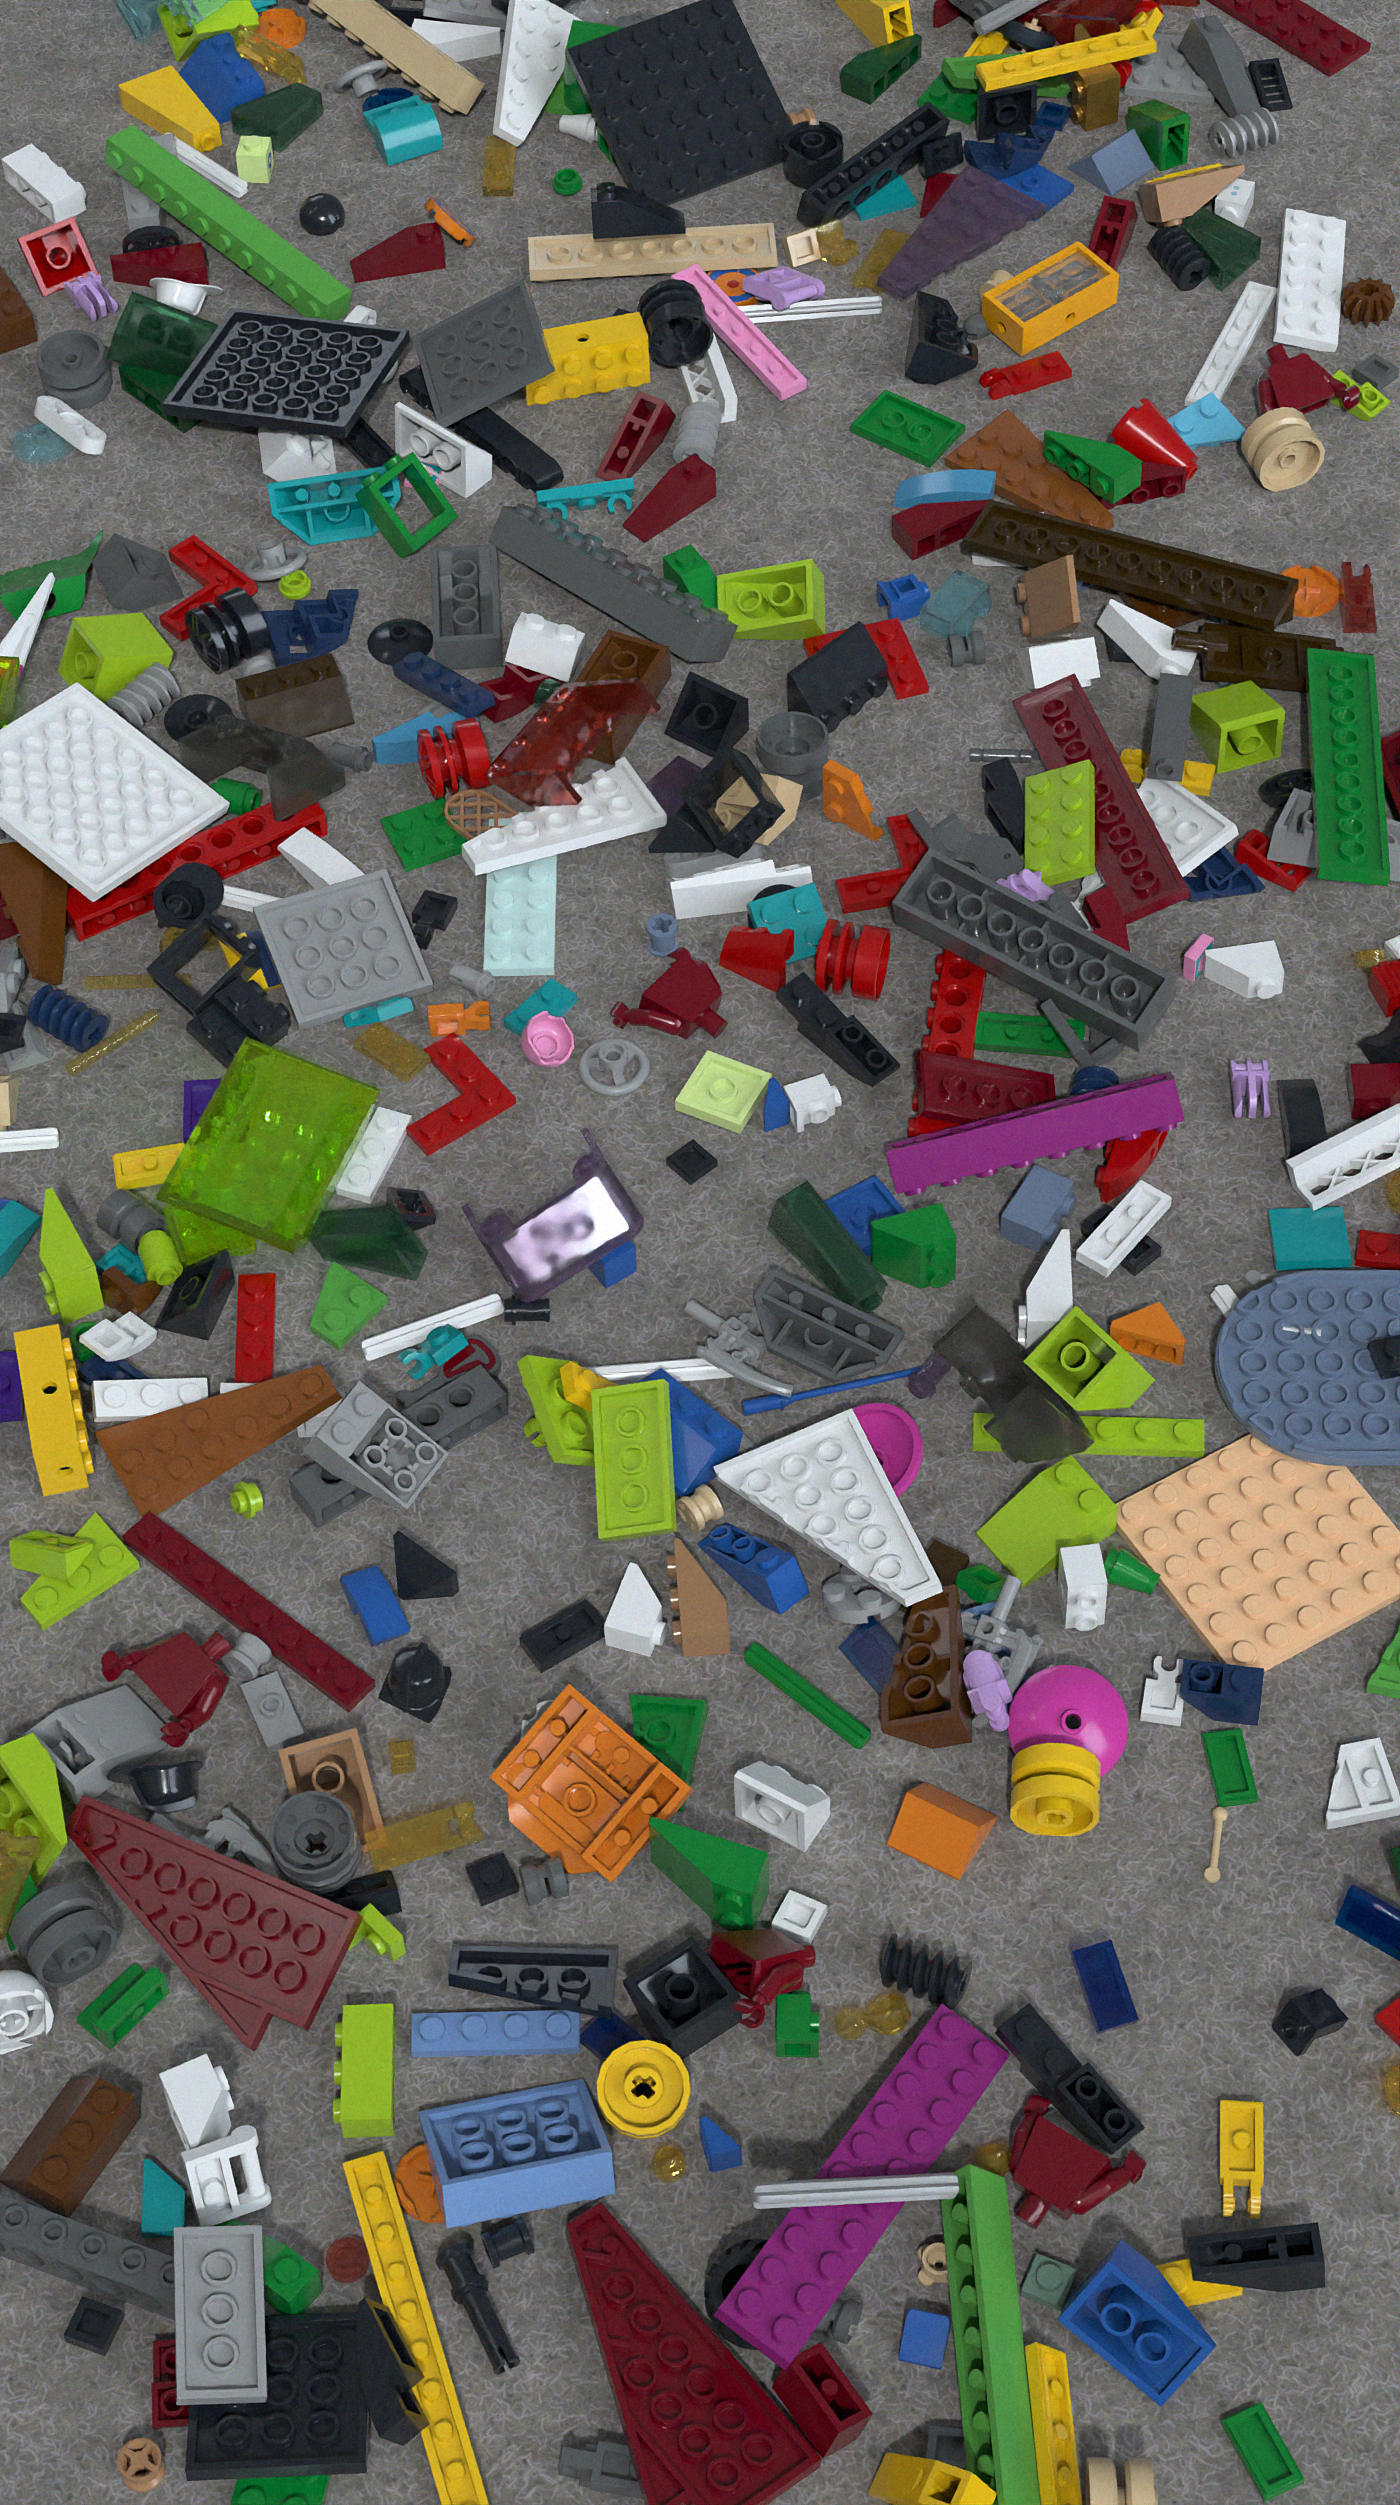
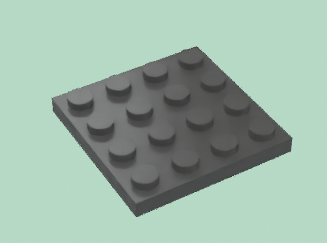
M524 279L412 336L436 420L444 427L458 422L462 418L556 371L529 286Z

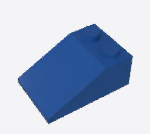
M1122 2238L1072 2293L1057 2319L1161 2407L1216 2346V2343L1159 2270Z

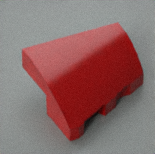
M734 925L723 944L719 966L777 993L780 988L786 985V962L794 954V931L784 929L780 934H770L767 927L750 929L747 926Z

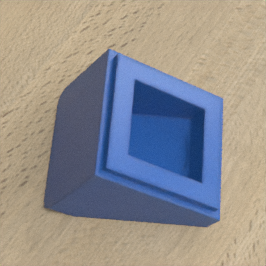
M775 1078L769 1079L764 1108V1132L788 1125L790 1122V1102Z
M707 2116L700 2117L699 2134L709 2171L713 2173L741 2166L742 2150L740 2146Z
M909 2308L898 2360L941 2370L951 2331V2318Z

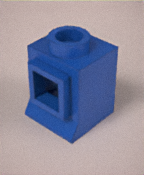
M914 574L888 582L877 581V604L879 607L888 605V619L898 617L899 621H903L927 613V601L930 600V591L925 581L919 582Z

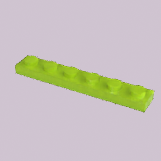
M973 1413V1451L1204 1458V1419Z

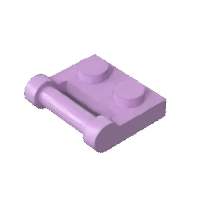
M786 266L777 267L743 279L742 290L754 294V297L758 300L771 301L772 306L779 311L789 308L792 303L807 298L815 300L823 297L825 294V286L821 280Z

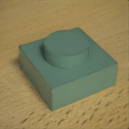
M1037 2253L1021 2289V2297L1062 2312L1076 2279L1078 2269Z

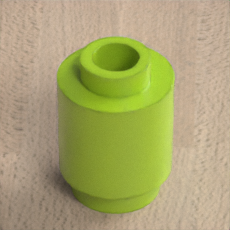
M161 1230L145 1233L139 1240L137 1251L148 1281H156L157 1284L162 1286L172 1284L183 1272V1266L172 1238Z

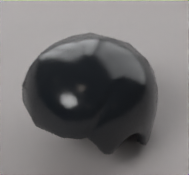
M318 193L309 196L300 208V224L311 235L326 236L333 234L345 224L344 207L339 199L331 194Z

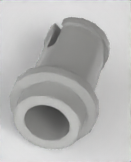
M456 962L451 968L449 975L452 976L449 977V981L473 991L476 997H489L494 992L496 979L492 977L491 972H480L464 965L462 962Z

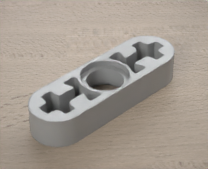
M753 843L751 848L738 859L718 848L714 852L665 853L666 875L671 878H685L689 875L710 871L718 867L761 858L763 856V848L761 844Z

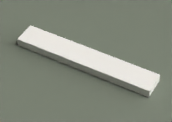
M1252 281L1247 283L1187 394L1184 406H1190L1210 392H1213L1222 401L1277 297V288Z

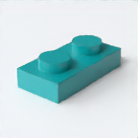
M550 978L503 1019L504 1027L521 1037V1033L531 1017L542 1011H548L549 1015L561 1017L578 1002L577 994Z

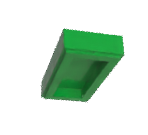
M1241 1728L1201 1733V1742L1217 1806L1230 1807L1258 1803L1259 1797Z
M1261 2402L1221 2420V2426L1264 2502L1304 2484L1305 2479Z

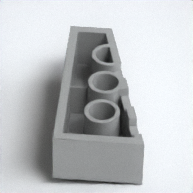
M174 133L150 137L177 158ZM119 175L129 231L132 232L146 226L165 227L167 211Z
M1297 788L1293 789L1274 827L1267 860L1316 868L1312 793ZM1386 818L1390 862L1389 880L1400 882V822Z

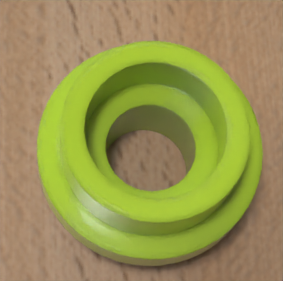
M296 570L289 575L281 577L278 584L280 594L291 600L304 598L310 593L312 588L311 580L301 570Z
M244 1481L234 1484L233 1492L230 1493V1503L234 1512L242 1514L246 1520L254 1518L256 1513L263 1509V1499L258 1486L254 1482L246 1483Z

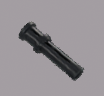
M460 2243L444 2250L436 2258L435 2263L439 2270L445 2271L453 2288L450 2293L453 2300L458 2304H463L489 2358L494 2373L499 2375L505 2372V2362L501 2354L509 2369L516 2367L520 2363V2359L516 2355L486 2292L489 2288V2282L485 2275L479 2274L471 2257L473 2255L471 2245L469 2243Z

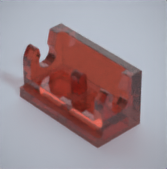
M1342 562L1339 591L1343 633H1377L1373 584L1370 583L1371 569L1368 564H1365L1363 574L1353 576L1351 562Z

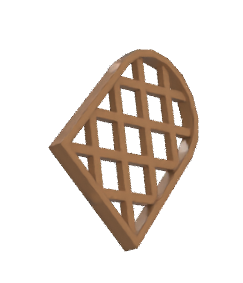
M475 789L460 791L452 795L444 808L446 823L467 840L475 838L469 832H477L478 836L481 832H486L493 827L502 829L505 826H498V819L512 818L519 814L493 795L483 790ZM465 797H477V802H464ZM494 806L493 814H481V807ZM464 807H477V814L464 815ZM449 808H460V815H448ZM498 808L506 813H498ZM477 819V827H464V820ZM481 819H494V826H481ZM453 820H460V826L454 823Z

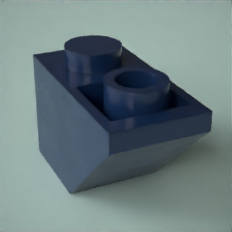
M1184 1659L1179 1697L1213 1721L1258 1726L1264 1668Z

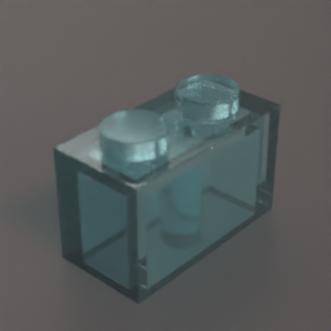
M956 569L920 608V630L947 642V635L958 633L961 636H968L974 622L979 617L984 618L990 611L992 605L990 600V584Z

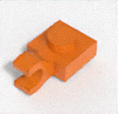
M477 1001L466 1010H464L463 1003L428 1005L431 1037L447 1036L452 1032L456 1035H466V1030L470 1029L479 1031L491 1029L490 1016L480 1017V1015L490 1014L489 1002Z

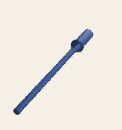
M924 1365L792 1394L791 1397L773 1394L741 1401V1408L744 1416L780 1408L784 1410V1407L795 1401L925 1373L926 1367Z

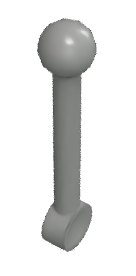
M1323 1269L1289 1270L1262 1274L1255 1270H1250L1245 1274V1279L1248 1283L1255 1284L1259 1280L1274 1279L1290 1273Z

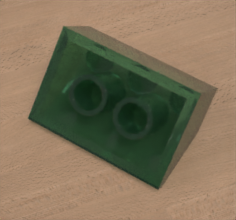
M132 291L113 333L107 359L122 365L182 377L219 325Z

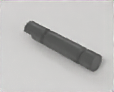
M970 748V762H980L981 760L983 762H994L1008 757L1010 763H1031V760H1041L1037 750L1021 749L1019 751L1018 749L985 748L981 750L980 748Z

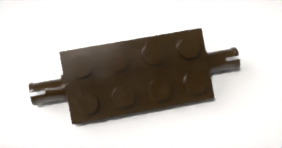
M1204 622L1201 633L1174 629L1171 638L1172 651L1200 653V656L1203 657L1204 680L1234 684L1251 680L1258 687L1306 692L1305 654L1307 648L1349 652L1344 651V647H1337L1336 639Z

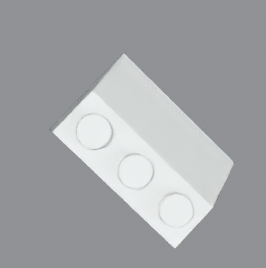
M400 402L395 404V452L397 454L399 453L401 457H404L414 452L419 461L437 464L443 469L441 475L421 463L427 471L439 477V483L464 498L472 495L492 479L491 454L424 414Z

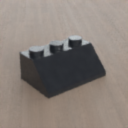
M858 621L787 673L788 712H803L815 716L826 725L828 733H832L850 714L856 715L870 699L883 695L888 687V665L864 624Z

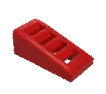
M1253 828L1239 842L1235 860L1240 866L1246 863L1254 874L1295 892L1310 876L1312 870L1307 866L1267 860L1271 839ZM1290 870L1295 871L1291 876L1288 874Z

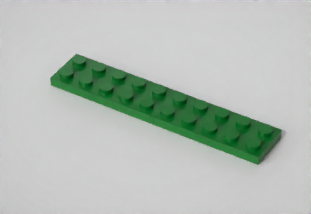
M1307 648L1305 654V675L1317 878L1388 886L1390 862L1374 655Z

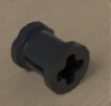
M521 2216L514 2219V2224L491 2233L488 2230L480 2232L483 2246L493 2269L500 2267L501 2261L523 2252L527 2255L535 2253L530 2234Z

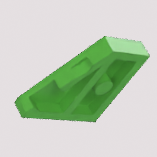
M333 1261L329 1266L310 1323V1331L339 1351L388 1304V1297Z

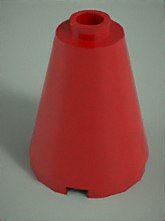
M1148 398L1140 399L1139 401L1143 405L1138 409L1132 406L1114 428L1111 437L1115 439L1114 444L1119 445L1144 462L1185 467L1187 470L1186 482L1189 481L1198 470L1199 466L1196 464L1198 457L1156 405Z

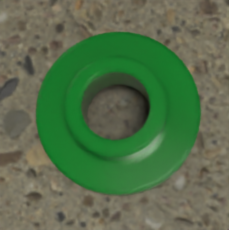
M564 168L556 172L552 180V187L556 193L569 196L578 193L583 187V182L576 170Z

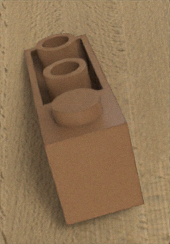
M679 1538L673 1539L674 1554L667 1555L668 1578H676L677 1587L669 1588L671 1611H679L680 1620L672 1621L674 1645L682 1644L683 1657L730 1654L726 1600Z

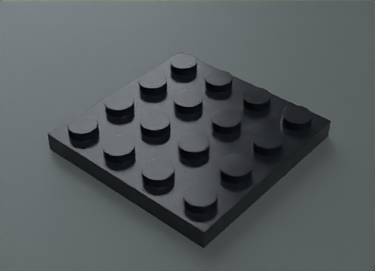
M357 2312L265 2316L266 2402L189 2405L185 2463L187 2481L367 2473L369 2411L361 2386L357 2360Z

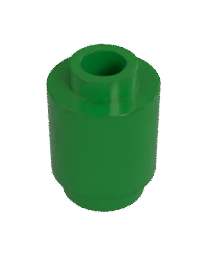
M220 777L216 783L213 782L210 788L230 803L227 811L228 814L240 816L260 807L261 790L254 788V785L251 783Z

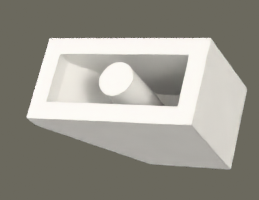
M1274 940L1204 951V977L1246 998L1259 997L1267 999L1275 994L1282 993L1284 969Z
M629 1562L604 1624L605 1645L651 1657L654 1646H661L664 1642L667 1623L663 1622L662 1605L638 1564Z

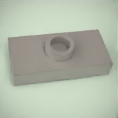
M277 1671L240 1685L242 1695L268 1754L306 1740L304 1730Z

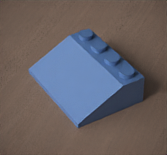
M584 2078L418 2111V2119L434 2187L446 2228L464 2227L476 2222L500 2217L508 2218L524 2212L552 2209L563 2204L595 2200L602 2196L616 2194L612 2150Z

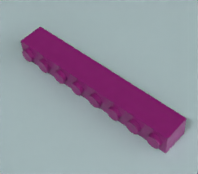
M1171 1071L887 1143L885 1144V1150L896 1193L904 1192L905 1196H912L925 1192L926 1186L940 1183L941 1187L956 1185L962 1182V1177L976 1174L977 1178H983L996 1174L998 1172L997 1168L1012 1165L1014 1169L1027 1167L1033 1164V1159L1047 1156L1048 1159H1059L1069 1155V1150L1083 1147L1084 1150L1098 1149L1103 1147L1107 1140L1119 1138L1120 1141L1139 1138L1141 1132L1155 1128L1156 1132L1169 1131L1176 1128L1178 1122L1185 1120L1175 1078Z

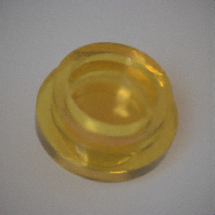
M1374 948L1356 951L1357 960L1353 962L1354 967H1361L1362 973H1370L1374 965L1377 966L1383 961L1390 960L1389 956H1385V948Z

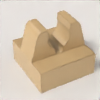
M808 227L782 236L784 252L791 267L821 259L814 228Z

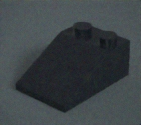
M613 182L598 183L595 188H590L593 239L686 233L684 213L625 187L615 186Z

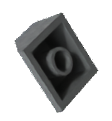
M114 533L92 560L98 574L97 578L102 583L107 594V600L116 609L137 612L184 597L165 554Z

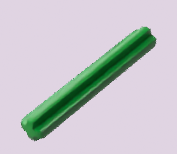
M753 1643L745 1651L744 1661L854 1748L861 1749L870 1741L871 1730L760 1643Z

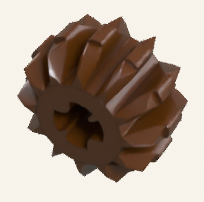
M1370 276L1366 280L1357 277L1355 282H1348L1341 296V310L1344 313V319L1352 318L1353 325L1362 321L1365 328H1367L1370 322L1379 327L1382 320L1388 321L1395 305L1391 285L1383 284L1382 279L1372 280Z

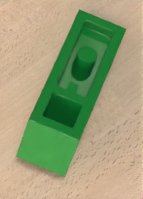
M691 544L663 557V574L665 579L676 583L678 591L700 597L703 600L702 605L707 608L718 609L717 577L708 562Z
M233 2218L216 2226H245L246 2224ZM262 2233L264 2300L283 2315L303 2314L323 2291L319 2270L287 2245Z

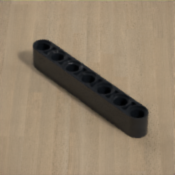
M419 364L399 377V386L404 394H410L414 398L412 400L424 410L429 409L434 413L421 365ZM484 407L449 425L454 429L452 432L491 454L492 460L495 461L493 464L506 474L508 472L515 477L514 480L526 490L531 489L535 493L536 491L548 490L561 483L564 479L563 471L553 457L488 407Z

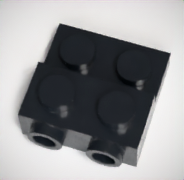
M239 976L214 995L213 1004L187 1023L186 1031L226 1069L236 1075L288 1034V1014L280 1004L274 1003L271 1006L263 998L264 992L258 983L254 980L246 982Z

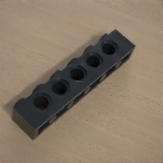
M928 101L804 191L796 216L805 225L814 228L815 234L818 236L918 163L922 146L945 137L950 120Z

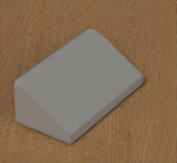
M17 1000L12 1004L7 1014L26 1016V1024L20 1048L3 1053L9 1072L50 1060L39 1028L29 1021L28 1007Z

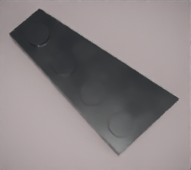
M452 1945L448 1982L449 1986L613 2020L618 1950Z

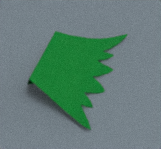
M103 530L77 556L74 554L64 557L60 561L54 559L35 564L32 568L28 566L6 572V575H0V599L11 616L16 621L51 572L55 578L51 592L56 597V605L51 610H44L41 620L80 610L85 594V573L97 553L102 540Z

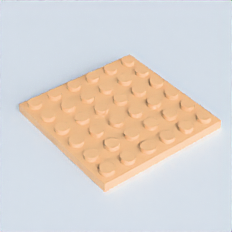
M1252 1434L1116 1503L1118 1507L1116 1530L1143 1563L1161 1574L1158 1584L1220 1663L1264 1668L1265 1672L1400 1599V1531L1346 1466L1322 1465L1295 1459L1267 1446Z

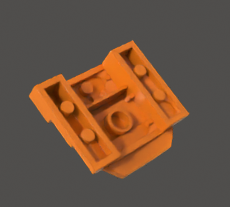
M570 1684L564 1688L489 1777L507 1792L509 1821L551 1858L559 1856L563 1868L568 1873L599 1872L611 1883L617 1879L638 1852H641L650 1841L649 1821L651 1816L669 1821L694 1792L690 1786Z

